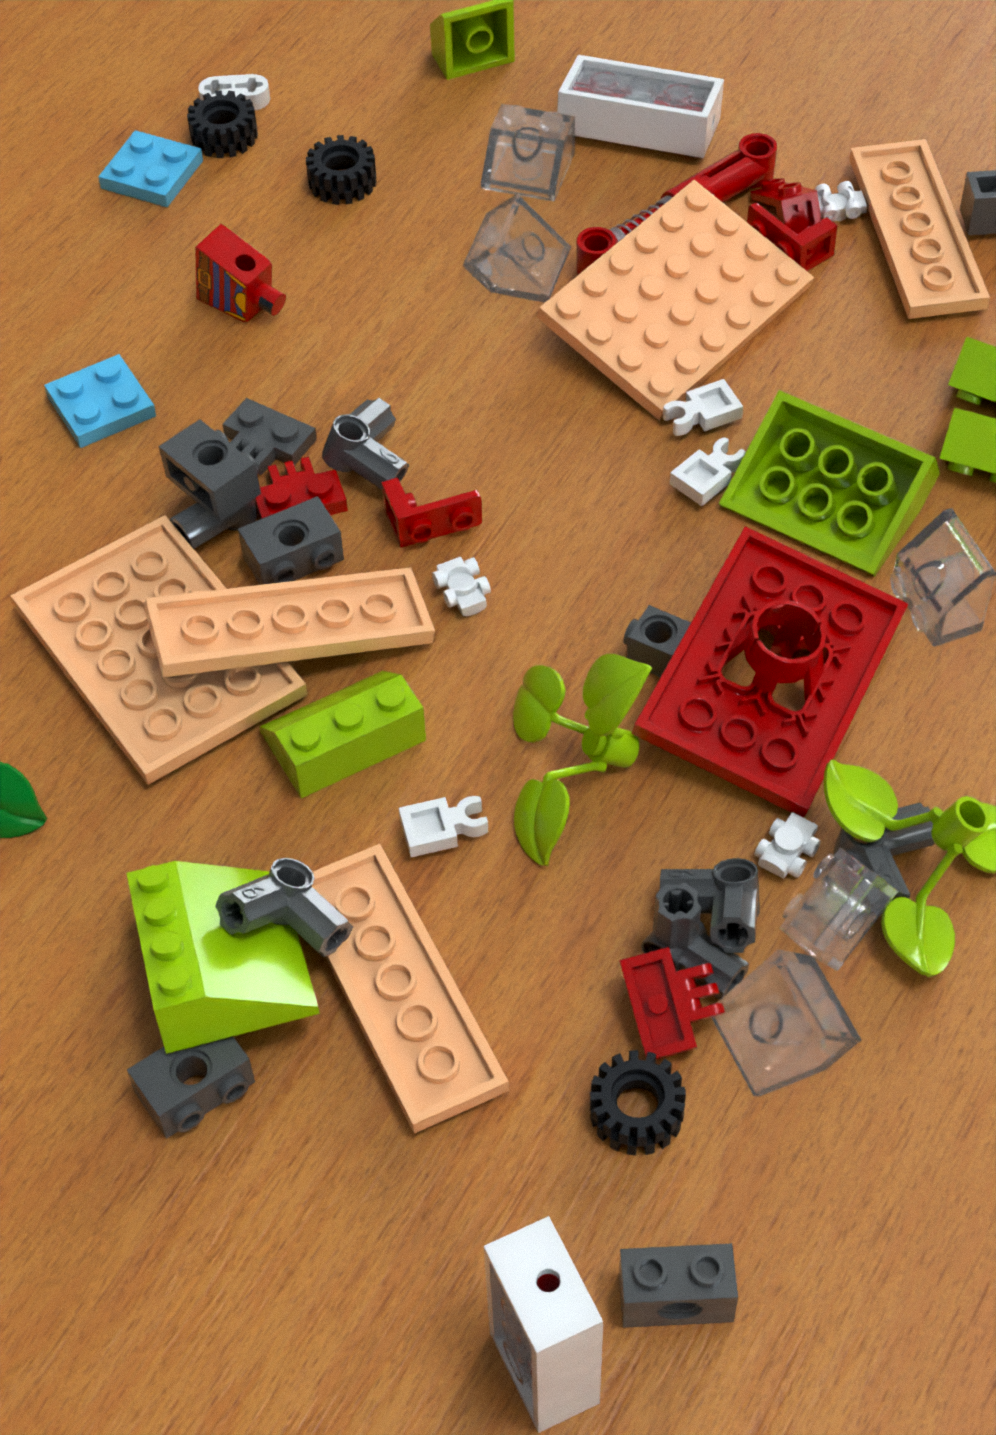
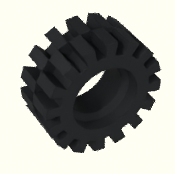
M222 90L215 91L216 96L213 97L209 93L204 94V101L199 98L194 100V106H189V114H187L192 145L201 148L202 151L204 150L205 156L211 157L213 153H216L217 158H224V153H229L230 157L236 156V150L243 154L248 151L247 145L252 147L255 144V139L258 137L255 109L250 99L246 100L245 95L240 93L235 97V91L229 90L227 95H222Z
M337 135L336 141H332L331 137L324 138V145L318 141L314 144V149H309L307 152L308 157H306L308 185L315 197L320 195L323 202H327L332 198V204L339 205L340 200L345 199L346 204H352L353 197L360 201L364 199V193L370 195L373 192V187H376L377 183L375 154L371 146L367 147L366 141L362 139L357 143V137L350 136L348 140H344V135Z
M638 1050L629 1051L628 1061L623 1060L621 1053L612 1056V1066L610 1067L604 1062L599 1067L598 1077L594 1075L591 1083L590 1119L592 1126H597V1135L602 1141L607 1137L610 1138V1148L619 1151L621 1144L627 1145V1155L636 1156L638 1146H644L645 1155L655 1153L656 1143H659L662 1149L670 1144L671 1135L677 1137L681 1129V1122H683L686 1091L685 1086L681 1087L682 1077L678 1071L671 1074L672 1064L666 1059L660 1065H657V1054L647 1052L646 1061L638 1060ZM632 1088L645 1089L656 1097L658 1106L650 1116L641 1118L631 1117L619 1109L617 1105L619 1095L623 1091Z

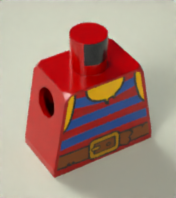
M220 224L195 247L197 300L242 322L250 321L262 309L272 316L277 315L281 311L286 301V295L272 287V264L270 260L226 226Z

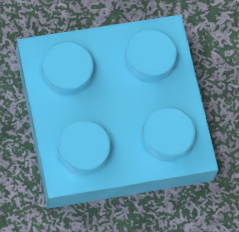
M135 130L98 176L100 187L104 190L168 208L203 162L202 149Z
M120 354L44 385L48 399L80 448L156 417L153 402Z

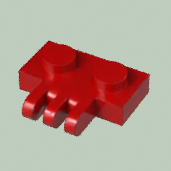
M309 456L300 458L302 469L300 472H296L292 460L284 462L286 475L280 476L276 464L267 466L271 485L260 487L261 494L254 498L260 519L317 496L330 515L347 512V499L337 471L330 470L315 474Z
M669 947L619 960L645 1055L647 1056V1052L657 1054L656 1060L698 1049L691 1023L725 1014L723 1003H713L702 1007L700 999L719 994L717 983L696 987L695 979L706 978L714 974L711 963L676 971Z

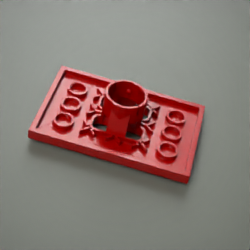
M745 526L635 722L631 734L804 818L824 779L826 765L834 758L907 609L908 603ZM761 628L774 636V642L770 650L764 646L761 640L758 641V632ZM798 649H805L811 652L809 656L791 659L794 652ZM743 650L746 661L756 672L752 683L748 686H741L726 679L721 672L724 666ZM802 679L804 680L805 704L801 710L792 711L773 700L772 695L777 683H795Z

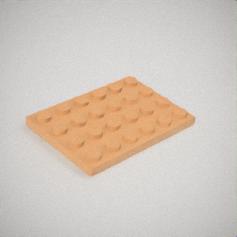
M693 180L541 305L536 317L660 421L663 418V406L671 401L684 400L686 392L696 389L811 286L814 277L702 185Z
M166 515L11 595L15 609L148 785L308 695L306 683L288 662L171 677L162 676L145 613V598L227 589Z

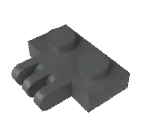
M248 398L222 424L225 436L233 439L230 444L241 453L247 452L254 458L259 467L260 475L276 459L282 462L292 460L295 466L317 440L316 428Z

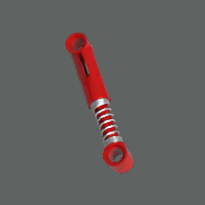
M748 134L740 140L736 151L667 190L661 195V199L655 205L647 207V210H641L639 214L633 215L631 219H626L622 224H617L609 230L603 227L584 229L578 234L576 239L577 275L693 180L697 181L722 203L748 188H762V182L774 179L777 155L776 141L767 134Z

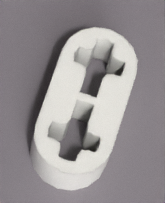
M257 74L208 77L198 87L200 100L204 101L203 95L206 93L213 97L216 96L215 91L222 90V95H227L229 90L235 91V97L240 93L245 95L246 100L250 99L255 110L266 107L270 102L268 81L265 77Z

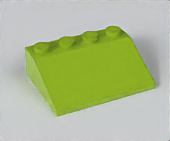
M779 390L722 496L719 505L875 577L921 511L940 471L935 457Z
M172 861L126 873L153 1009L166 1054L320 1014L298 934L290 925H277L271 922L248 933L242 934L238 932L233 935L220 925V916L215 907L219 895L269 874V871Z

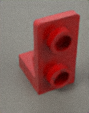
M775 178L762 182L761 189L750 192L752 200L775 206L778 220L796 234L822 220L817 190L802 187L801 182L787 183L784 178Z
M755 202L748 206L747 223L806 271L834 256L838 225L828 217L796 234Z
M398 478L381 482L384 512L400 548L423 543L457 531H465L482 523V500L478 490L417 507L413 494L411 492L405 494Z

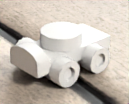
M849 181L841 182L837 186L838 193L831 194L827 184H820L815 188L823 219L826 217L831 221H842L847 217L855 219L862 213L867 212V204L862 190L854 191Z
M461 557L436 565L437 571L432 572V578L437 589L445 586L448 589L443 591V597L449 608L457 605L463 616L477 614L486 608L487 602L484 595L490 593L491 588L485 576L474 580L473 576L480 574L475 558L463 561Z
M793 812L786 822L777 818L769 831V835L774 837L772 842L762 839L755 850L754 855L760 858L758 866L783 879L787 873L799 878L807 861L799 856L803 852L813 857L820 846L821 840L813 837L818 825Z

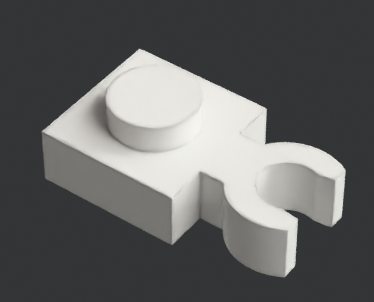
M724 379L686 392V402L671 401L663 406L664 421L679 418L673 421V434L675 436L687 434L693 425L700 424L703 430L707 431L741 419L743 415V405Z
M726 437L721 438L715 442L713 453L709 456L699 449L670 472V485L700 506H703L729 485L731 474L736 472L746 451L740 449L734 455H726L729 439Z
M445 797L400 807L399 817L410 857L458 847V834L463 833L469 837H479L488 833L487 817H480L478 819L468 817L471 814L482 812L481 797H466L458 803L457 807L448 808Z

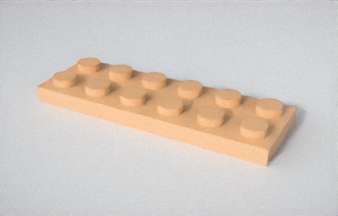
M926 139L851 148L849 161L859 188L862 190L869 215L908 319L988 309L989 293Z
M411 567L145 598V613L163 677L433 643L435 629Z
M375 845L313 871L315 879L312 887L353 926L348 939L334 953L325 956L413 1133L422 1131L508 1092V1079L381 845Z

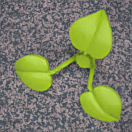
M618 654L602 655L593 663L585 679L582 692L583 701L588 707L584 716L588 720L589 727L556 713L565 697V685L556 670L551 667L536 665L529 668L525 673L523 685L518 690L513 711L514 727L518 736L527 742H539L547 735L553 721L555 724L584 734L582 750L592 760L590 763L547 772L544 775L543 782L531 779L522 788L515 806L514 827L523 850L539 865L549 866L551 852L564 830L569 814L570 797L567 788L557 779L591 771L605 772L607 764L627 768L635 762L639 753V739L631 734L632 731L618 728V726L633 705L652 670L650 665Z
M832 759L826 765L824 772L825 799L833 818L847 833L863 841L875 842L882 837L885 827L891 831H897L931 821L933 823L931 830L933 841L939 848L947 851L917 894L916 903L906 897L895 898L884 908L881 919L882 931L891 949L921 975H926L927 977L936 976L946 968L952 957L955 946V932L948 914L943 909L936 906H926L927 897L952 861L961 853L975 868L987 873L996 874V806L980 802L973 797L964 796L959 798L944 812L940 808L934 807L927 813L902 820H894L892 818L897 814L898 802L892 787L887 781L866 768L841 764Z

